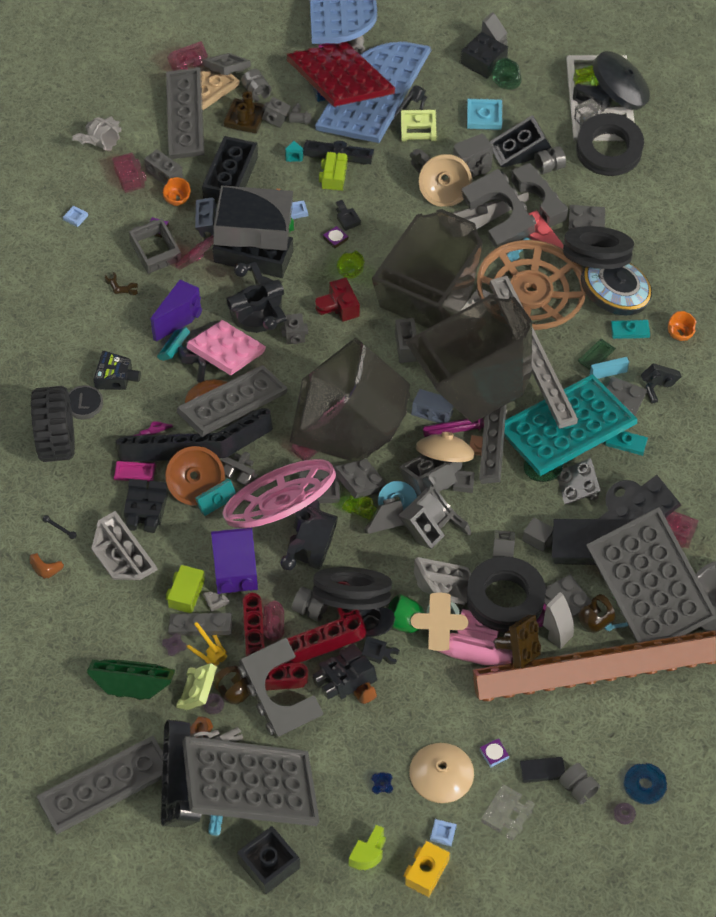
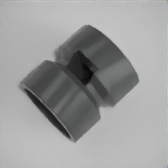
M258 69L247 71L241 79L245 89L253 94L254 101L260 100L258 97L260 94L263 98H267L272 91L271 86Z
M560 146L550 148L548 152L543 150L534 154L537 169L543 167V170L539 171L541 175L552 172L553 169L559 170L566 167V157Z
M302 586L294 598L292 610L301 615L307 613L308 618L317 622L321 621L322 616L319 615L326 612L328 605L317 601L312 595L313 590Z
M576 763L561 776L559 782L565 789L572 791L571 796L582 805L587 801L584 796L589 800L598 792L600 784L592 776L587 777V770L580 763Z

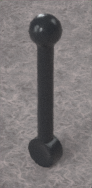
M48 515L43 516L42 520L45 523L48 522L66 533L70 539L77 537L76 532H70L51 520Z

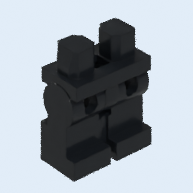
M129 479L128 495L124 508L126 526L130 531L137 530L138 523H144V530L146 532L155 533L157 526L161 525L169 493L166 482L150 481L148 487L147 480Z
M354 643L339 651L340 655L331 657L326 662L319 663L320 670L312 675L313 682L317 687L327 683V685L321 688L328 700L335 696L342 700L347 697L346 695L355 692L359 686L367 682L372 684L378 681L375 667Z

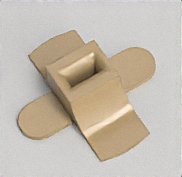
M430 594L429 614L417 613L411 618V624L414 628L429 629L428 649L434 651L449 650L450 630H464L468 626L466 616L451 614V594Z

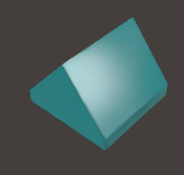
M295 141L285 148L286 161H303V148Z

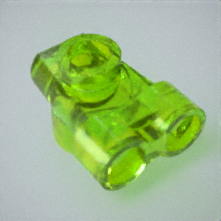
M352 495L342 506L344 511L348 513L353 512L368 520L371 519L377 508L373 505L371 498L360 497L355 499Z

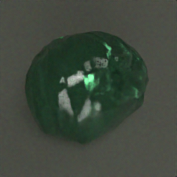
M505 57L495 63L492 77L500 88L513 90L520 86L522 79L517 62Z

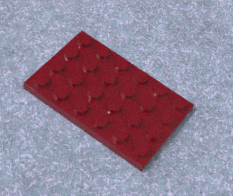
M347 42L324 45L319 48H309L308 50L294 51L287 54V61L333 107L395 94V87Z

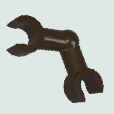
M113 272L114 278L112 279L107 278L105 275V282L111 285L115 294H138V290H132V288H138L137 283L119 286L116 273Z

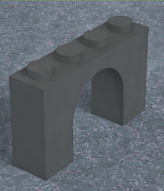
M499 169L461 189L462 198L470 210L490 200H501L511 207V216L505 222L488 230L489 239L496 249L507 243L519 241L534 233L536 224L533 215H529L526 211L525 203L518 199L516 189L514 187L511 188L508 184L509 180L506 174H502Z
M287 638L242 658L238 666L242 678L246 677L249 683L247 689L252 697L255 696L258 702L256 707L261 716L264 715L267 720L265 726L270 736L274 735L275 738L323 715L315 695L292 706H280L274 703L266 693L265 680L268 673L296 657Z

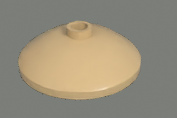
M441 154L432 157L424 164L419 174V187L422 195L427 201L436 206H454L464 200L461 189L472 183V175L468 165L461 158L451 154ZM443 175L448 176L446 180H443L441 177Z
M450 432L433 434L422 438L416 443V450L419 453L433 459L447 462H467L474 458L473 449L462 439L455 437Z
M434 743L425 746L416 753L410 764L409 774L414 789L423 798L435 803H450L460 799L469 791L474 779V768L470 758L462 749L448 743ZM445 765L446 768L440 769L438 766Z

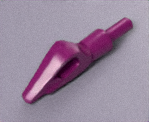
M154 421L151 423L150 428L139 431V434L133 436L153 435L172 428L173 425Z

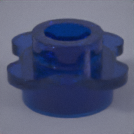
M383 772L373 774L371 777L374 784L372 792L374 794H379L380 792L392 793L393 786L391 781L393 776L390 773Z

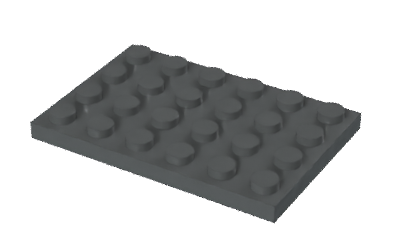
M660 507L586 545L637 643L682 636L716 619V611Z
M185 736L183 750L190 813L309 826L318 825L320 820L308 751Z

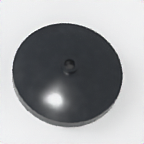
M611 51L601 52L594 59L593 71L603 90L614 101L631 110H639L648 103L650 99L648 85L642 74L630 61Z

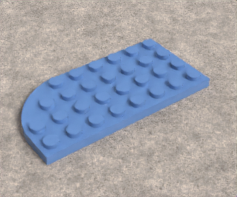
M310 0L312 44H339L356 39L367 33L377 20L376 0Z
M392 42L376 46L362 53L361 56L395 87V94L335 107L328 103L315 125L316 130L380 143L394 118L396 110L402 104L430 54V46L409 42Z

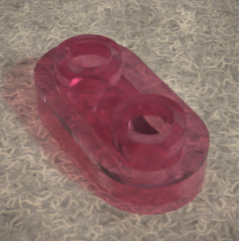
M271 601L264 606L263 632L271 641L281 638L284 634V609L278 601Z

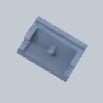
M214 198L196 200L195 228L199 231L201 237H205V232H210L211 236L214 237V223L217 212Z
M419 389L413 401L411 415L437 423H446L450 421L456 400Z

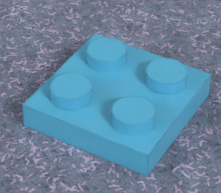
M468 99L467 129L502 130V100Z

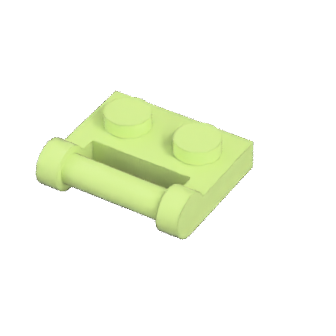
M401 110L402 142L430 139L431 141H436V110ZM407 129H431V132L407 133Z
M210 663L199 668H188L186 674L188 678L181 699H178L177 708L189 710L206 704L217 666Z

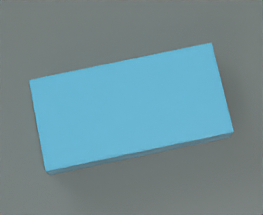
M627 357L593 364L591 365L590 375L593 374L599 379L625 373L628 370L629 360Z

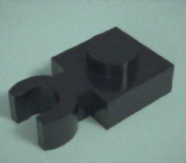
M367 636L362 653L368 660L379 664L382 659H385L389 664H396L397 660L393 659L390 654L398 655L400 650L395 647L388 649L386 648L387 642Z

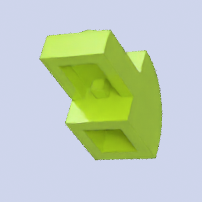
M376 825L367 843L358 840L349 857L350 867L358 870H367L375 867L381 861V849L386 840L383 827Z

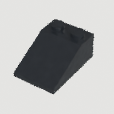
M533 115L490 141L493 146V153L502 168L534 160L535 153L543 150L548 152V149L552 148Z

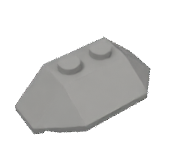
M116 511L98 520L92 551L113 580H141L158 570Z
M420 557L415 559L414 575L418 581L419 588L429 595L432 593L451 594L452 603L463 605L467 603V587L471 575L468 567Z

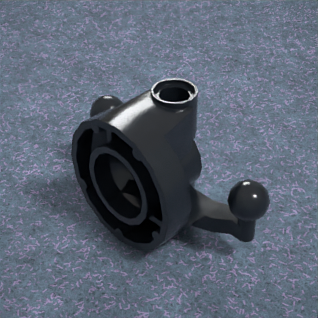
M256 262L249 264L237 263L234 266L236 276L244 277L251 270L255 279V285H251L237 294L226 298L232 321L237 327L247 332L258 333L274 330L277 324L287 321L282 310L284 289L280 280L274 281L262 276Z
M317 499L296 512L293 526L297 534L290 537L287 555H284L280 560V565L284 570H293L296 566V560L308 563L309 567L318 570L322 568L335 532L338 516L321 511L320 503Z

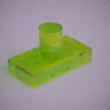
M593 65L574 71L572 79L574 85L589 82L590 86L599 84L593 71Z

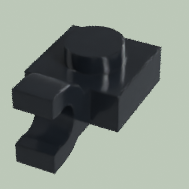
M343 200L336 202L338 207L335 209L338 213L337 220L345 231L361 225V219L353 208L347 209Z

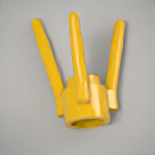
M195 622V627L210 647L206 650L207 656L191 645H187V648L205 660L207 664L219 665V662L226 660L227 651L223 648L217 635H212L216 643L213 644L198 622Z

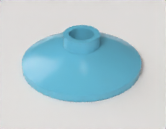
M393 481L381 489L378 496V505L384 504L383 500L399 497L404 510L417 498V495L409 484L402 481Z

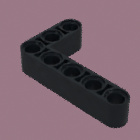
M166 720L164 725L161 825L163 827L185 828L199 822L202 814L190 813L183 740L185 736L190 737L189 721Z

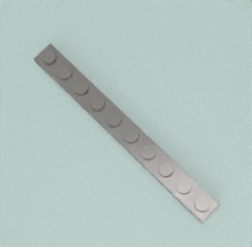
M508 276L490 280V287L558 428L577 424L578 419Z

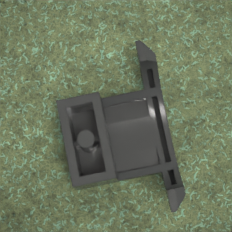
M425 476L423 478L425 490L398 515L417 543L429 549H432L445 536L441 528L448 521L465 534L471 535L468 522L454 512L438 491L435 484L437 481L435 476Z

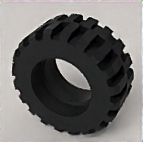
M52 386L34 389L31 395V416L38 459L42 462L70 460L74 457L75 438L72 409L67 388L64 386Z

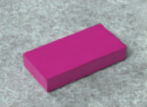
M117 461L114 480L129 481V479L147 480V482L154 481L156 464Z

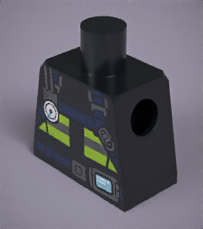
M102 350L93 378L96 389L126 390L128 381H140L141 371L132 370L131 359Z

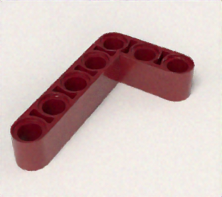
M339 582V584L350 586L346 582ZM338 608L341 619L287 638L296 657L284 664L300 663L362 640L366 635V629L360 611Z
M248 593L243 598L246 657L264 648L262 600L257 593ZM253 640L259 641L258 643H251ZM288 663L272 669L266 677L265 690L296 689L306 686L308 683L307 667L302 663ZM297 674L303 675L300 678L294 677ZM275 676H281L282 678H281V679H274L273 677H275Z

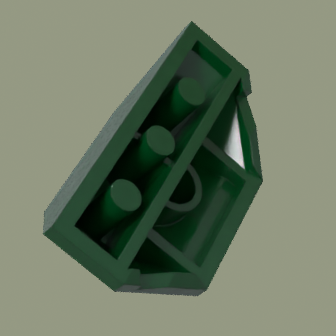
M118 659L92 660L87 669V674L107 695L144 700L152 698L171 684L175 669H169L159 664Z

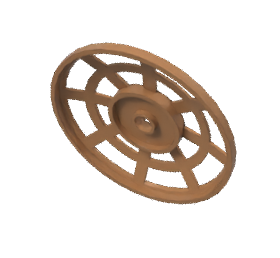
M520 240L502 245L493 250L483 260L477 274V291L481 302L494 317L508 324L506 318L496 311L501 309L498 301L495 304L489 305L482 291V282L490 285V280H492L484 276V273L488 266L499 257L505 266L498 271L494 279L502 277L507 271L510 272L513 276L510 282L528 319L542 320L552 317L557 320L546 324H531L534 330L553 328L567 322L579 312L586 297L581 285V273L583 271L581 265L566 258L562 248L543 241ZM534 249L533 259H520L511 262L506 253L511 251ZM541 251L556 255L567 264L559 270L552 264L540 260ZM532 265L531 270L518 272L515 267ZM539 266L543 267L554 274L548 277L545 274L539 272L538 268ZM572 269L579 279L581 291L569 292V284L564 275ZM559 279L564 292L553 291L552 283ZM527 288H534L535 291H528ZM551 298L562 299L555 309L548 305ZM580 298L576 308L570 314L563 317L558 313L564 308L568 299ZM542 308L546 312V314L530 315L531 309Z

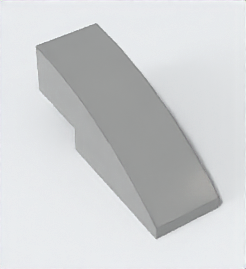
M561 592L546 605L543 626L549 630L548 640L559 649L574 635L572 615L568 603Z

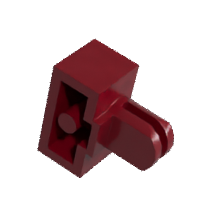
M347 277L329 282V294L316 298L315 309L320 315L335 312V314H339L342 322L360 317V304Z

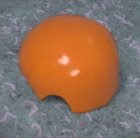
M170 178L163 188L164 200L174 206L185 204L191 191L189 183L183 178Z
M677 311L668 322V333L673 339L687 341L696 331V320L685 311ZM677 330H681L684 335H680Z

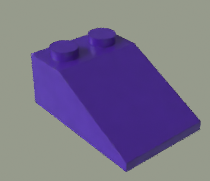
M182 280L177 282L150 318L154 341L157 342L175 330L192 323L195 317L198 318L201 315V297L198 287Z
M252 527L212 531L217 594L258 590Z

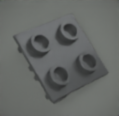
M591 458L556 472L564 504H570L585 497H590L591 500L598 499L601 490Z

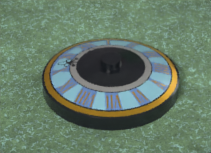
M632 263L613 269L585 266L581 273V285L585 294L597 306L610 313L624 316L635 315L642 312L651 300L652 288L649 280Z

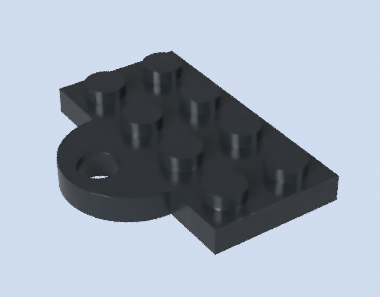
M655 475L642 486L631 480H622L615 483L608 490L606 506L609 511L598 519H637L660 507L666 518L682 505L658 475ZM619 489H624V495L617 497L616 492Z

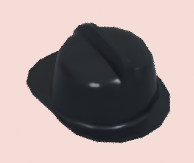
M380 607L359 610L366 629L365 637L383 635L394 625L395 616L391 609Z

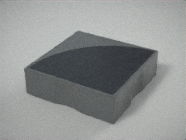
M221 186L214 223V245L287 250L289 225L293 209V191Z

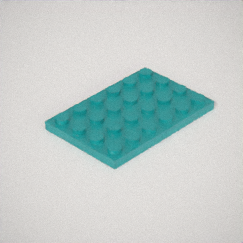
M593 374L563 389L578 419L577 424L559 429L545 400L505 420V439L539 476L637 424V418Z

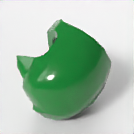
M402 594L394 596L388 607L395 616L392 628L404 633L419 631L420 629L412 626L411 618L417 613H425L423 607L413 599Z

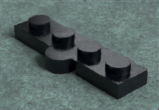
M306 140L303 147V155L309 157L326 158L327 152L343 153L347 155V162L370 165L374 157V149L355 146L347 147V143L344 141L326 143Z

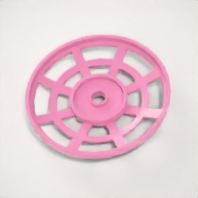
M313 459L275 469L239 490L225 505L223 517L229 526L235 528H251L285 518L315 501L332 485L336 476L334 467L329 461ZM310 470L306 478L285 482L284 476ZM317 470H324L330 474L321 482L313 478ZM277 480L278 486L266 491L259 497L251 495L261 486ZM308 484L315 485L313 488L305 492L304 489ZM243 500L251 502L244 511V514H233L234 510ZM257 505H259L260 510L252 512V510ZM263 515V517H261L260 519L255 520L251 518L254 516ZM244 518L246 521H234L232 519Z

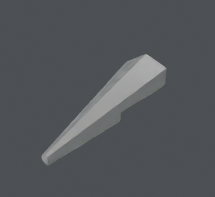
M522 193L518 195V199L526 202L529 200L528 193ZM491 201L473 210L468 208L462 211H454L450 215H439V220L454 236H465L512 209L504 201Z

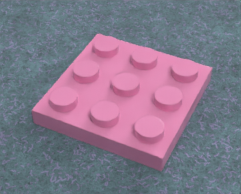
M223 320L187 343V349L229 375L234 374L262 355L266 349V346Z

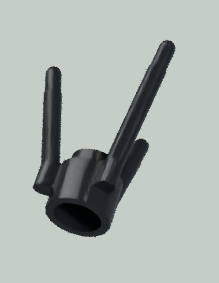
M414 85L408 96L396 110L393 120L402 109L405 110L412 100L417 103L421 100L419 110H423L427 99L425 95L426 90L418 85Z

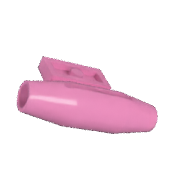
M462 609L461 615L467 617L468 626L464 630H457L458 633H450L449 650L438 651L452 658L485 666H498L513 662L512 650H496L494 641L498 638L500 631L484 626L474 618L469 610Z

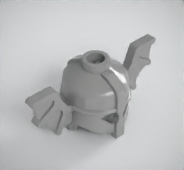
M112 116L105 120L96 117L87 123L85 128L87 135L78 133L72 136V141L76 140L81 144L91 143L110 152L112 147L117 144V140L120 139L119 132H121V127H119V121H115Z

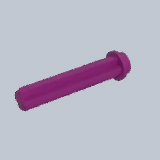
M476 415V418L428 425L423 427V435L427 437L433 434H442V432L456 433L474 429L480 431L481 428H484L483 417Z

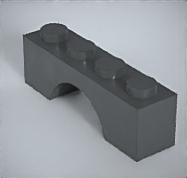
M531 163L512 170L511 182L519 192L533 193L542 199L543 203L540 205L539 214L549 227L566 221L567 206L560 201L557 193L552 191L548 182L540 176L539 171Z

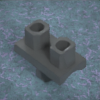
M250 453L235 454L234 459L239 462L228 457L222 458L225 476L231 479L235 470L240 472L236 481L244 486L249 484L252 478L256 479L258 474L255 473V470L246 466L252 467L254 461L249 459Z

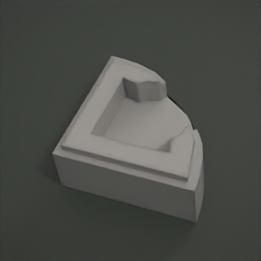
M213 592L202 593L211 612L230 603L224 595Z

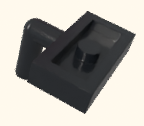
M178 347V356L181 363H198L197 382L204 381L206 364L211 363L187 349V347Z
M653 363L641 374L642 380L648 382L645 385V389H647L651 404L658 402L653 388L656 385L664 387L673 386L682 377L680 371Z

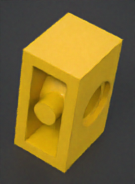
M426 841L423 847H418L414 855L416 860L413 866L408 865L404 877L406 878V886L430 897L449 862L450 852ZM426 865L429 866L431 870L423 871L420 869V867Z

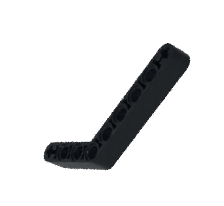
M267 408L257 409L218 433H208L204 436H201L199 433L123 436L116 440L119 460L123 462L170 460L178 451L191 446L207 448L215 453L219 459L226 458L272 431L271 412Z

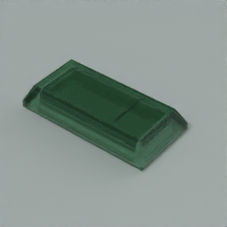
M600 339L578 362L590 370L591 365L603 362L616 348Z

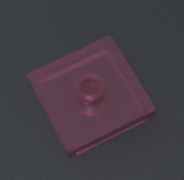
M211 235L198 243L175 264V267L181 270L194 261L200 260L204 256L203 253L214 244V236Z

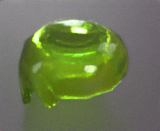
M356 250L351 253L344 252L337 261L339 274L347 277V279L357 278L364 270V257Z

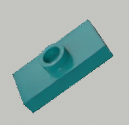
M648 320L611 321L613 339L650 338Z
M186 327L175 330L157 355V358L162 361L171 359L178 352V347L183 346L182 343L190 331Z
M623 431L608 439L605 446L643 456L648 437Z
M226 479L197 496L195 500L201 513L206 516L227 504L236 494L231 480Z

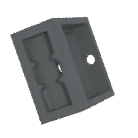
M163 219L153 220L144 226H138L129 231V241L148 274L181 261V252ZM160 233L169 251L147 259L138 241Z

